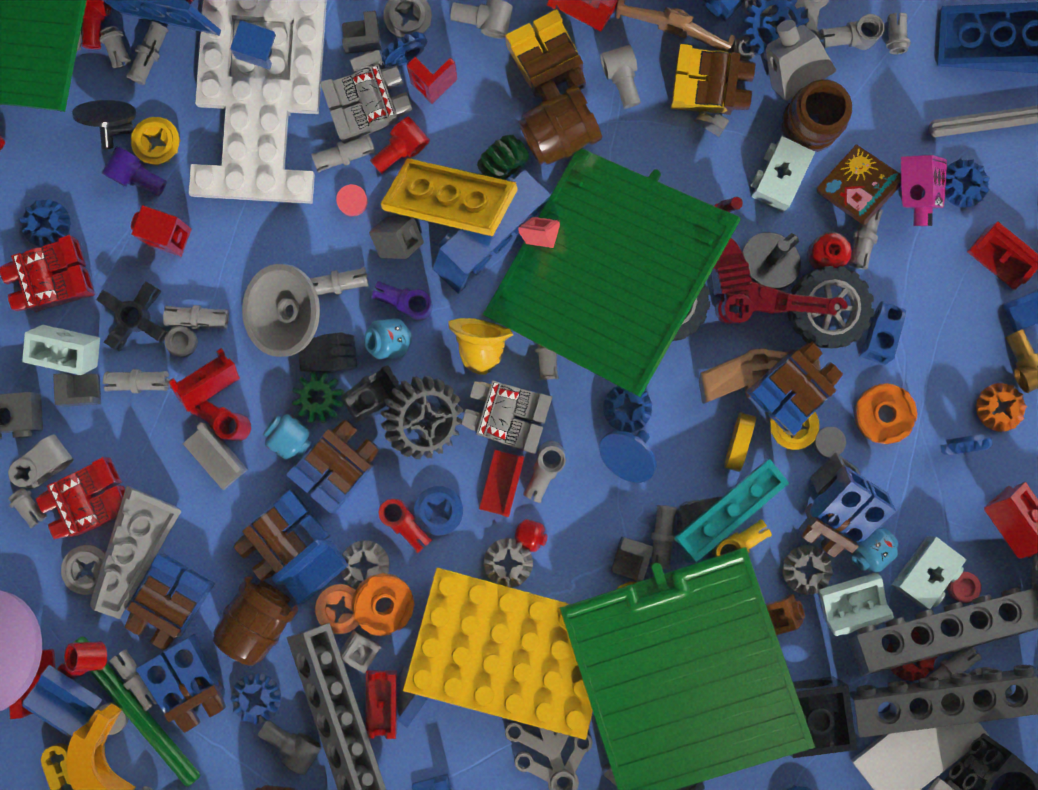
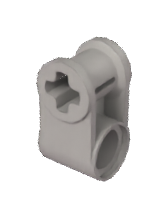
M53 434L39 441L29 452L13 462L9 468L8 477L16 486L30 489L37 488L52 476L67 468L74 459L57 436ZM26 468L31 469V471H29L28 476L30 477L29 480L24 479V477L27 475L25 471Z

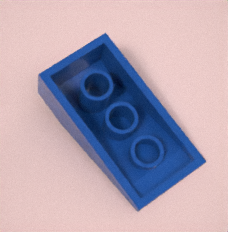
M102 0L122 14L218 36L221 33L220 28L185 0Z
M1038 2L942 6L938 66L1038 73Z

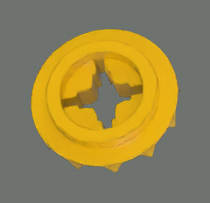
M149 117L142 120L136 125L131 135V146L134 154L144 163L156 166L170 162L171 158L178 153L179 142H181L177 128L169 120L162 117ZM158 135H161L160 139L166 146H156L154 149H151L153 145L146 136L157 138Z
M816 412L802 424L803 427H806V430H799L795 435H792V438L772 418L770 419V433L773 435L776 443L790 450L808 447L814 442L819 432V419Z

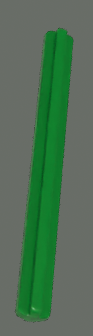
M82 636L76 639L73 643H83L89 641L86 639V637ZM106 663L102 670L89 671L182 783L187 787L192 785L200 777L199 771L150 713L144 711L141 703L129 689L125 688L123 681Z

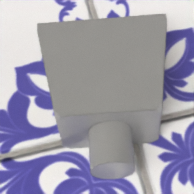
M786 20L777 26L780 38L767 45L766 55L772 89L787 101L794 97L801 88L813 81L825 79L837 71L819 38L805 25L796 27L793 20Z

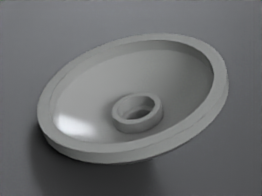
M273 264L256 273L247 286L242 306L243 322L249 338L259 350L275 357L295 355L311 342L319 323L320 304L312 281L303 271L287 264Z

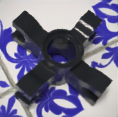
M145 281L134 301L124 302L102 290L96 301L115 312V319L118 323L104 343L114 350L121 351L132 331H144L155 340L163 343L167 331L151 321L148 308L159 296L161 290ZM133 309H137L139 313L138 320L133 324H129L127 321L128 313Z

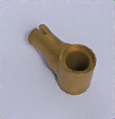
M1022 329L1005 338L1018 361L1015 363L1017 366L1014 369L1015 379L1019 387L1025 393H1029L1038 389V353L1035 354Z

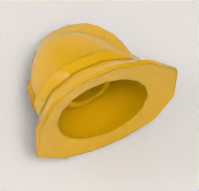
M458 318L448 321L449 329L456 335V342L459 343V354L466 368L478 375H486L500 363L504 353L502 348L505 346V341L513 335L509 328L475 318Z

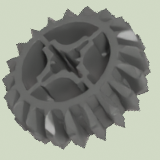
M412 376L411 385L407 381H401V391L395 388L391 389L392 394L395 395L393 400L384 399L385 404L389 406L388 410L381 411V415L387 419L381 423V427L387 431L384 434L385 439L392 442L391 447L393 449L401 451V454L406 457L412 455L415 459H421L424 455L426 458H432L434 450L438 454H443L442 446L444 444L453 446L450 440L451 436L460 435L459 431L455 429L456 425L463 424L462 419L457 417L464 412L462 407L457 405L460 401L459 396L453 394V388L445 385L444 381L438 378L433 380L430 376H424L421 380L417 376ZM426 396H436L440 407L430 406ZM410 428L415 430L419 439L407 438L404 429Z

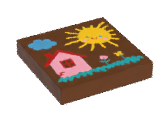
M856 144L816 189L818 194L865 226L901 186V174Z

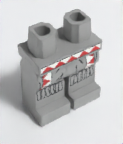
M376 64L371 66L370 69L360 70L334 81L328 79L320 82L338 136L343 144L381 130L389 125H395L399 123L398 117L413 110L406 92L391 97L388 89L403 84L397 66L380 69L379 65Z
M474 381L470 398L486 402L483 413L466 409L462 420L463 424L461 425L470 430L477 431L476 435L535 454L543 427L514 418L517 416L544 424L552 396L538 394L496 381H492V384Z

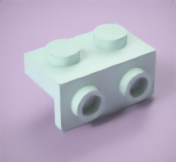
M879 573L869 574L819 589L825 622L835 636L850 634L855 630L870 625H880L894 618L892 610L887 605L883 580Z

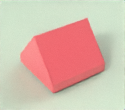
M532 217L518 227V230L526 244L554 248L560 221Z

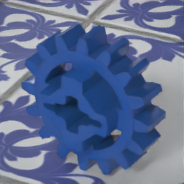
M755 0L757 6L751 5L747 7V11L751 16L742 18V22L748 24V29L743 30L741 33L742 35H749L750 39L745 45L747 47L755 45L756 48L753 53L755 56L761 55L764 52V60H767V45L780 38L776 28L767 23L774 22V25L778 26L783 21L793 20L796 27L809 22V18H801L800 14L803 13L805 7L796 8L797 0ZM772 6L767 16H760L766 8Z

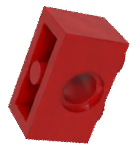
M142 205L140 212H136L131 221V235L148 246L182 257L192 229L178 217Z

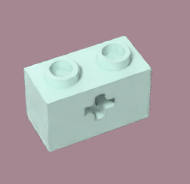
M783 136L776 144L771 142L763 158L768 161L764 171H757L751 183V187L755 188L751 197L779 211L785 212L793 201L815 151ZM778 168L784 170L782 173L784 177L782 179L777 177Z
M40 325L25 332L22 362L83 375L98 365L100 337Z
M927 536L891 585L920 607L930 610L932 606H938L944 599L946 594L944 590L948 584L955 582L961 576L964 570L962 565L967 559L939 538ZM928 569H933L932 574L935 575L933 580L929 579Z

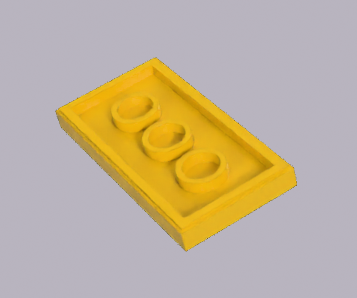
M407 158L380 204L384 211L493 237L518 188L516 182Z

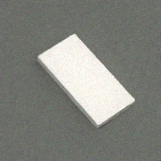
M953 693L946 694L942 698L941 705L949 704L953 699ZM979 722L884 734L855 756L851 762L873 790H921L969 751V747L974 740L978 739L983 733L986 735L988 733Z

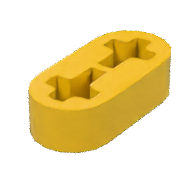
M743 412L739 413L726 454L724 468L737 472L741 471L755 427L756 416Z
M63 743L50 746L45 749L41 756V765L50 790H62L61 787L65 785V780L67 784H71L66 764L68 745ZM55 753L64 756V760L60 762V765L58 762L52 763L51 757Z

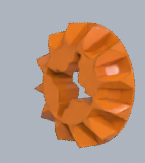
M996 383L986 387L980 393L976 403V411L980 421L987 428L998 432L1016 428L1025 419L1024 413L1027 405L1024 403V394L1020 393L1014 385ZM998 399L1001 402L1011 401L1006 408L1007 415L1004 412L992 414L999 406Z
M335 584L322 591L315 605V614L319 624L330 623L334 634H345L358 627L359 624L354 618L353 613H343L337 622L336 610L328 606V604H338L343 596H345V607L352 611L351 604L356 590L346 584Z

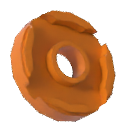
M889 383L874 385L864 391L857 400L854 411L856 426L862 435L872 442L880 444L900 442L909 436L918 414L915 401L909 392ZM883 405L889 406L893 411V418L888 423L883 422L878 415V411Z
M380 573L372 575L360 583L354 592L351 605L353 616L363 630L372 635L387 636L406 626L412 617L415 604L410 588L402 579L393 574ZM384 597L390 598L391 605L388 610L384 612L376 611L375 607L379 599Z

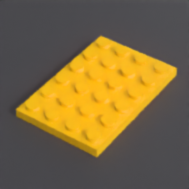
M436 568L402 691L584 740L587 738L593 713L560 607L569 605L568 603L442 568Z

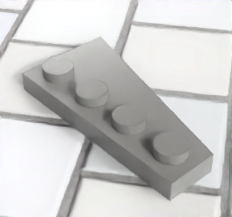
M130 486L126 487L89 606L94 611L118 619L121 618L180 515L181 510L178 507Z

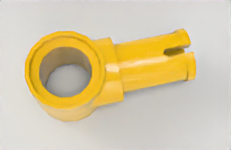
M760 519L740 534L735 532L728 538L723 539L712 549L713 558L720 556L721 548L726 544H731L735 551L746 547L749 554V549L766 538L771 537L772 533L769 529L765 528L767 525Z

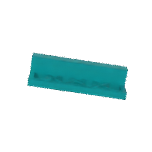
M771 459L765 460L674 537L675 541L685 552L682 557L687 563L698 562L789 484L788 480Z

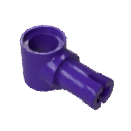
M118 146L114 149L101 172L123 186H127V184L131 186L137 185L158 197L162 194L167 184L166 180L145 169L138 157Z
M377 281L375 285L376 290L384 293L373 290V300L395 306L397 311L408 314L414 320H424L430 316L433 308L432 301L423 290H411L408 288L402 290ZM415 298L426 300V307L422 312L417 313L410 309V303Z

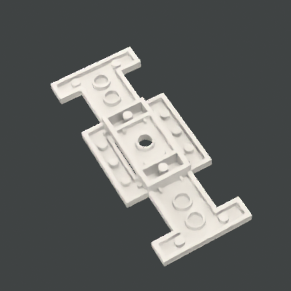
M203 0L202 14L220 28L221 33L218 36L201 32L195 104L198 107L226 110L222 165L191 164L189 195L191 197L313 204L315 173L313 171L286 170L285 158L288 116H291V113L319 114L327 0ZM240 20L275 32L276 37L271 48L272 54L269 57L272 62L270 70L238 60L231 52L230 47L234 39L233 27L235 36Z

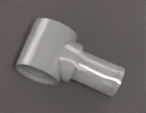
M487 0L486 5L480 4V6L453 2L451 21L476 25L484 35L502 39L508 33L513 6L502 0Z
M867 14L860 18L859 21L848 22L846 26L824 28L820 30V40H824L821 44L824 49L848 45L860 50H867L882 36L884 23L879 16ZM866 27L870 29L873 37L865 36L861 28Z
M631 45L601 53L600 59L607 80L612 79L613 84H616L624 109L639 105L641 101L633 79L636 76L634 71H637V62Z
M547 441L540 446L538 458L533 466L534 474L523 493L525 497L531 499L536 490L533 501L541 503L551 479H555L557 473L565 466V452L561 444L555 441ZM553 450L559 453L560 459L556 463L550 464L544 461L543 455L547 451Z

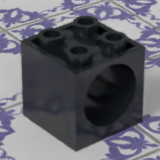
M834 676L793 681L815 748L790 756L792 758L857 750L848 684Z
M985 733L971 743L969 751L959 763H956L951 768L948 777L944 780L955 790H991L993 783L1006 773L1005 781L999 790H1038V774L1016 755Z

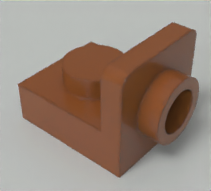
M794 594L787 595L781 600L766 603L776 635L797 630L803 624V619L805 618L804 608L800 601H796Z

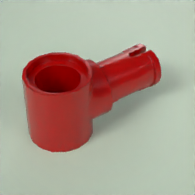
M102 0L86 1L82 22V47L86 49H101V42L99 40L101 37V23L105 22V16H109L111 13V6Z
M408 116L394 126L390 132L391 138L388 140L390 143L370 161L383 174L401 157L405 158L408 155L409 158H412L420 153L428 145L430 139L412 118Z
M207 400L189 411L191 414L208 422L210 428L214 430L219 438L242 441L250 434L251 423L245 415L233 413L225 407L219 408ZM232 420H235L236 428L233 433H230L229 424Z
M389 499L382 503L378 512L382 523L390 526L396 534L400 533L416 550L417 554L424 548L418 539L425 546L432 541L414 522L415 517L410 513L405 502L399 499ZM391 504H397L402 509L401 518L395 522L389 520L386 516V509Z
M101 641L68 644L65 650V662L58 666L57 670L74 680L78 675H83L88 671L104 669L107 663L105 644Z

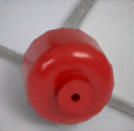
M529 519L519 523L515 532L516 544L521 542V548L530 550V552H537L540 546H545L548 535L544 534V525Z

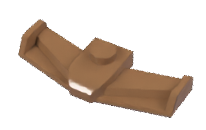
M619 0L615 14L617 19L622 15L657 24L660 30L685 39L688 35L728 53L733 45L734 35L731 34L728 41H725L693 23L694 17L688 15L684 10L665 7L664 12L627 6L624 5L625 0Z
M766 348L747 351L744 355L701 372L699 388L702 403L705 404L745 387L746 392L774 365L783 359L788 352L767 350ZM818 358L812 365L820 371L821 367ZM746 392V398H749L750 395Z

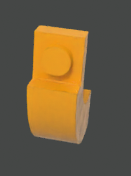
M112 703L102 711L96 710L88 723L75 731L70 739L66 764L69 781L73 790H135L136 786L119 777L110 768L106 760L105 742L122 709Z

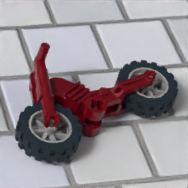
M733 197L723 200L714 206L724 211L732 212L740 209L743 201L740 197ZM730 238L711 272L714 295H719L720 298L715 306V314L724 323L745 322L754 311L772 314L786 312L788 313L789 321H792L794 325L792 327L796 334H800L803 341L806 343L813 342L819 348L846 347L853 341L859 340L862 337L861 334L870 327L871 323H869V320L874 315V308H872L871 302H874L872 294H869L868 284L859 278L860 275L858 273L849 271L845 267L838 266L836 269L833 266L814 269L799 279L800 281L793 286L792 294L752 282L749 263L746 261L738 244ZM706 284L701 289L673 341L682 340L690 334H694L698 327L705 322L707 310L710 309L708 297L710 290L708 286L706 287ZM830 285H836L842 289L834 298H832ZM824 286L825 298L813 295L819 288ZM846 294L850 299L851 306H848L845 299H843ZM729 305L738 307V313L729 312ZM842 310L851 311L846 323L839 314ZM825 315L821 328L815 324L813 318ZM832 316L841 328L828 330Z

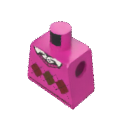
M934 155L901 157L902 206L914 209L913 226H932L933 208L944 207L947 159Z

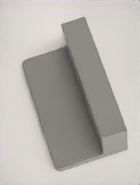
M201 422L196 426L198 430L182 444L219 487L225 490L248 469L225 442L215 434L210 425Z

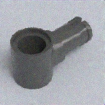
M270 720L263 725L258 733L259 737L280 750L279 754L283 756L281 760L283 764L300 775L307 773L322 749L321 744L304 733H298V735L295 733L290 734Z

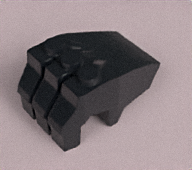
M342 332L314 337L298 353L300 372L335 373V371L353 370L358 366L357 358H355L354 335Z
M387 365L375 374L362 378L358 384L341 397V400L355 422L358 423L381 414L383 410H388L389 406L385 404L384 399L393 400L395 395L392 394L391 389L395 388L401 391L402 387Z
M721 497L686 501L679 505L680 508L676 511L677 530L679 532L684 530Z

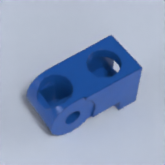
M881 301L876 308L872 326L869 328L866 341L862 345L859 356L883 365L892 361L895 358L906 310Z

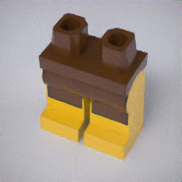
M558 9L534 20L533 28L528 23L505 35L506 47L530 86L534 97L539 95L542 101H548L559 96L560 93L556 86L563 82H566L568 88L577 85L582 90L586 87L583 61L562 23L563 19Z
M680 44L671 109L697 112L707 111L709 113H722L726 115H731L732 110H749L752 91L736 89L737 80L752 82L756 63L741 60V53L731 52L730 54L724 51L701 50L692 48V45Z

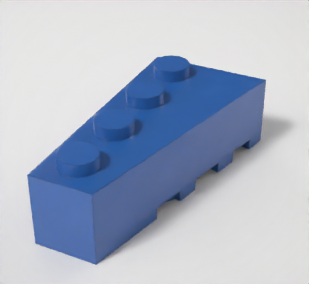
M525 169L517 177L512 174L506 179L507 181L516 182L518 190L493 237L460 229L454 236L451 233L447 234L438 244L440 249L433 270L458 294L466 287L465 283L469 274L473 272L477 276L491 259L492 255L490 253L492 251L496 254L499 253L512 239L511 233L514 231L518 234V227L530 218L535 217L544 208L551 196Z

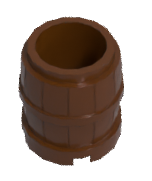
M821 79L811 82L801 88L786 106L782 117V131L787 139L815 152H820L830 147L847 128L851 118L852 101L850 95L842 85L835 81ZM809 115L817 116L819 119L818 123L814 122Z
M577 85L565 89L564 94L548 101L540 102V105L523 114V119L518 121L520 129L539 165L543 163L548 165L565 157L568 158L586 145H593L602 140V134L594 114L590 113L586 105L588 102Z
M251 576L244 578L239 586V592L223 610V615L213 632V642L223 653L237 662L249 666L256 665V663L261 662L271 648L278 643L279 636L286 624L291 622L298 612L296 604L293 608L288 605L290 598L265 581H260L258 585L251 583L254 578Z

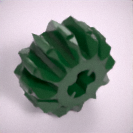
M505 135L500 140H495L491 146H488V149L481 154L477 166L482 173L481 175L506 180L512 174H518L525 167V163L529 159V152L520 139H517L514 135Z
M310 372L311 382L309 383L305 378L301 377L299 382L304 388L302 390L293 388L292 390L293 393L301 395V398L292 401V405H303L297 414L303 417L309 412L308 422L310 423L315 422L317 415L321 423H326V412L333 418H336L338 414L333 409V406H344L343 402L336 400V397L345 394L344 390H333L338 385L339 380L334 378L328 382L329 374L326 372L321 374L319 381L317 374ZM315 391L325 393V396H322L325 399L322 404L312 403V399H315L312 397V394Z

